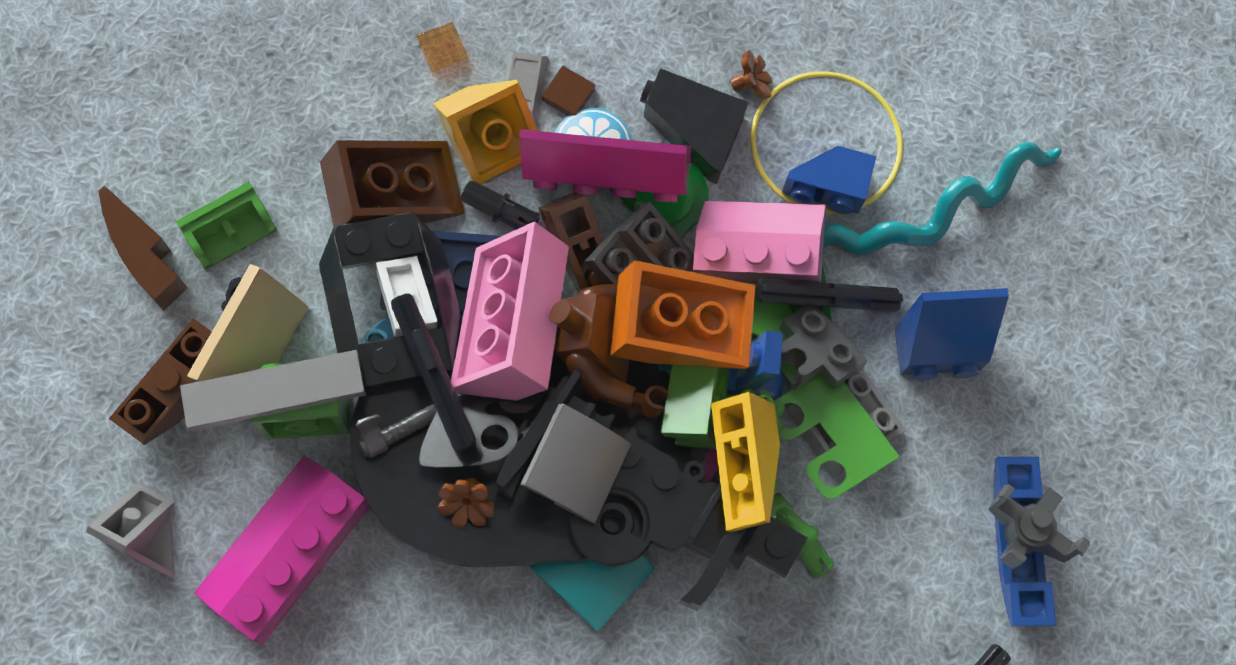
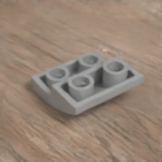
M863 369L844 381L889 442L906 431ZM792 404L786 410L797 426H800L804 419L803 411L796 404ZM820 423L803 433L818 457L836 446ZM836 461L823 463L833 478L845 471L844 467Z
M558 404L520 485L555 502V505L591 523H595L631 443L565 404Z

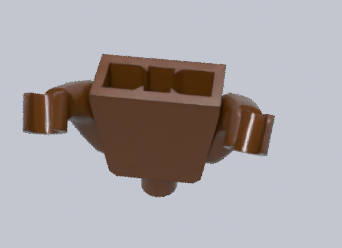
M603 284L587 287L580 290L577 296L557 302L550 311L551 322L558 326L554 347L555 353L566 364L567 370L571 375L575 369L583 372L581 379L584 391L594 400L626 408H632L634 404L638 405L642 414L648 418L659 416L664 407L652 403L650 399L664 402L668 397L667 390L655 385L649 387L645 394L637 392L635 386L626 383L630 360L610 356L618 285Z

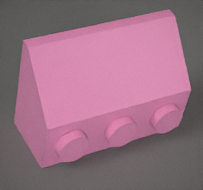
M705 201L696 229L693 271L699 274L743 283H757L761 278L821 282L826 205Z

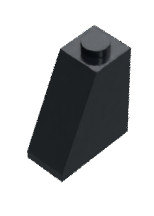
M660 68L655 81L648 79L640 98V102L645 103L644 118L671 144L692 146L690 163L694 164L709 182L717 184L744 120L749 102Z

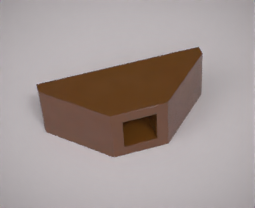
M192 318L109 419L143 445L178 424L184 418L180 385L195 383L187 375L212 331Z

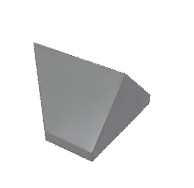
M138 482L87 526L86 533L174 579L170 515L174 501Z

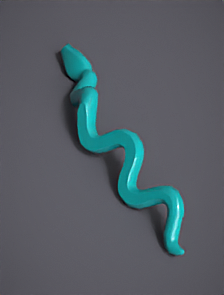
M1023 142L1016 145L1008 152L994 180L987 188H984L978 179L971 176L960 177L953 181L943 191L930 220L923 226L887 221L877 224L862 234H858L839 223L828 224L824 229L823 250L832 242L838 243L843 249L855 255L873 254L885 246L895 243L915 247L933 245L946 234L959 205L966 197H969L978 207L991 208L1001 202L1009 192L1023 162L1029 160L1036 166L1046 167L1053 164L1060 157L1062 149L1057 147L1044 152L1033 142Z

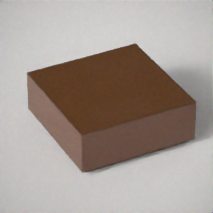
M562 65L542 94V101L567 116L570 114L576 115L579 110L583 109L594 93L596 84Z

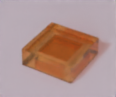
M453 22L416 35L431 72L468 59L466 50Z

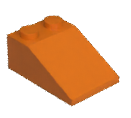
M634 260L618 277L610 356L650 364L746 369L749 367L755 285Z

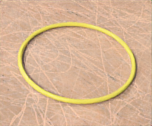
M834 72L805 73L790 78L771 91V97L765 98L757 109L750 135L751 151L756 168L772 191L790 204H803L782 193L770 180L761 165L756 148V131L764 108L778 92L795 82L808 78L830 77L854 83L868 91L883 105L893 122L897 136V157L893 171L886 183L878 192L866 199L861 208L882 196L897 176L903 156L901 128L897 117L886 100L864 82ZM826 209V214H841L831 209Z

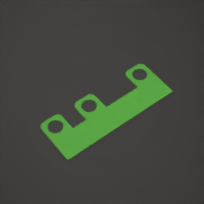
M755 297L752 334L755 333L758 337L766 330L782 333L779 327L784 319L793 314L787 305L760 303L757 297ZM783 334V341H785L787 337ZM791 364L780 366V369L790 383L797 378L798 370ZM818 374L816 379L800 390H791L775 400L782 401L783 404H796L802 409L804 419L800 426L793 429L783 427L779 433L781 438L793 440L820 423L836 444L835 447L809 462L806 468L808 476L825 498L834 499L900 457L845 382L832 389L822 376ZM827 461L840 463L846 471L845 481L837 487H829L823 484L819 478V468Z

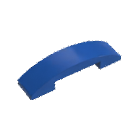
M1039 457L995 458L994 499L1004 485H1011L1015 488L1010 496L1011 499L1023 507L1036 504L1043 495ZM995 518L999 576L1011 627L1056 626L1052 582H1046L1044 554L1038 551L1025 554L1024 556L1027 557L1026 561L1014 570L1005 565L999 559L1008 543L1004 536V527Z

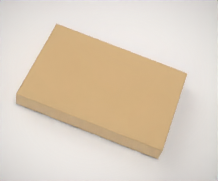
M250 264L187 377L195 382L259 370L265 364L278 363L309 306L262 268Z

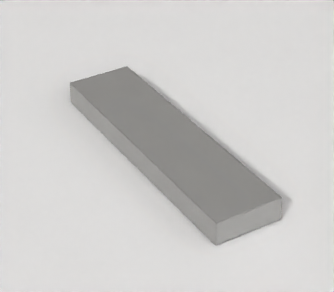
M357 350L180 385L186 428L189 431L366 395Z

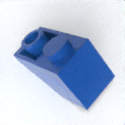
M836 146L789 170L782 193L789 194L792 199L801 203H812L814 201L828 205L831 210L837 213L850 214L853 212L858 214L866 200L877 156Z

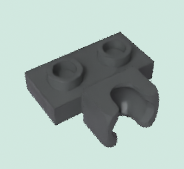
M804 306L784 319L779 327V330L787 337L782 342L781 366L791 364L798 370L797 378L792 380L790 388L794 391L800 390L816 379L818 374L834 389L862 370L867 362L861 353L818 307Z

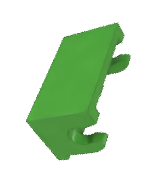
M249 181L176 221L205 270L277 231L270 215Z
M672 365L661 433L665 437L676 438L675 444L679 446L716 449L711 403L726 399L729 369L722 367Z

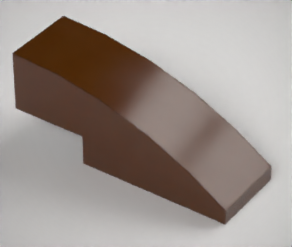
M104 185L98 192L102 214L110 238L133 277L164 311L187 289L181 278L162 261L171 250L162 237Z

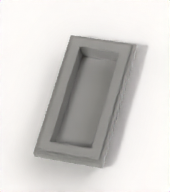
M510 51L504 82L512 80L519 82L536 125L548 57Z

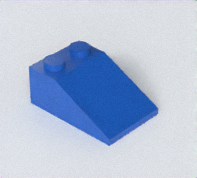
M1008 288L922 293L894 328L900 375L912 374L913 380L916 381L931 380L937 378L938 373L953 372L954 378H969L978 375V371L991 361L1009 298Z

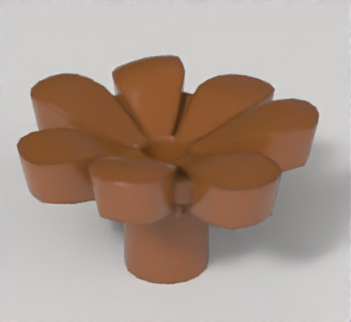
M751 50L746 51L742 54V74L731 78V85L734 91L738 93L750 88L758 98L765 99L771 97L772 93L768 85L772 84L773 81L768 72L762 71L766 66L763 57L759 55L755 58Z
M468 478L466 480H457L455 485L446 483L442 486L438 494L444 500L440 502L437 510L442 515L453 513L454 516L451 523L455 527L464 528L467 519H470L475 526H482L486 523V516H493L494 503L486 499L489 489L485 485L480 484L477 479Z

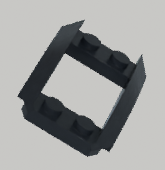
M404 213L334 227L319 262L337 354L357 350L365 388L421 376L404 340V335L358 344L343 269L424 254L441 328L429 330L445 365L446 372L452 371L454 367L462 318L442 241L415 213Z

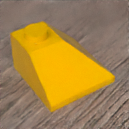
M517 80L468 86L433 103L445 133L472 181L479 184L521 164L520 129L538 131Z

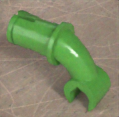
M776 493L772 503L771 516L808 538L798 555L812 578L825 576L826 572L821 565L824 564L827 570L831 571L834 567V561L829 557L819 541L818 529L804 522L794 512L789 502L781 494Z

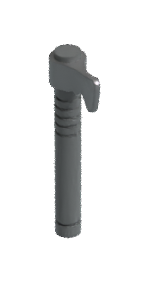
M434 404L382 430L377 426L381 421V417L378 414L359 420L356 423V426L361 431V441L358 444L364 456L372 458L388 450L387 446L393 444V442H397L399 439L430 425L437 412Z

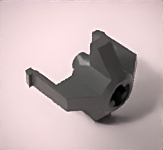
M1004 485L988 508L1004 527V536L1008 543L999 560L1013 570L1026 561L1027 557L1024 556L1025 554L1038 551L1065 563L1078 554L1083 556L1090 546V541L1082 537L1073 543L1057 531V522L1052 513L1063 497L1051 488L1045 491L1036 504L1023 507L1010 498L1015 488L1011 485Z

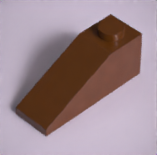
M573 192L538 207L547 231L569 246L566 271L577 293L587 287L603 285L604 283L585 263V260L604 241L587 195Z

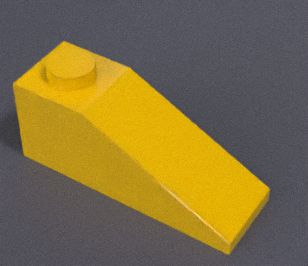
M750 392L711 403L726 531L734 532L769 523L780 450L775 404Z

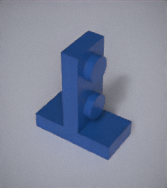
M766 330L751 341L749 367L746 369L728 368L730 372L726 394L737 396L745 389H751L756 395L761 390L769 391L773 401L782 396L784 373L780 366L783 333Z

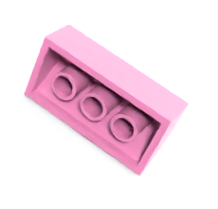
M532 222L476 248L451 383L456 393L517 401L548 389L557 325L550 320V311L557 302L561 301L569 246L536 222Z

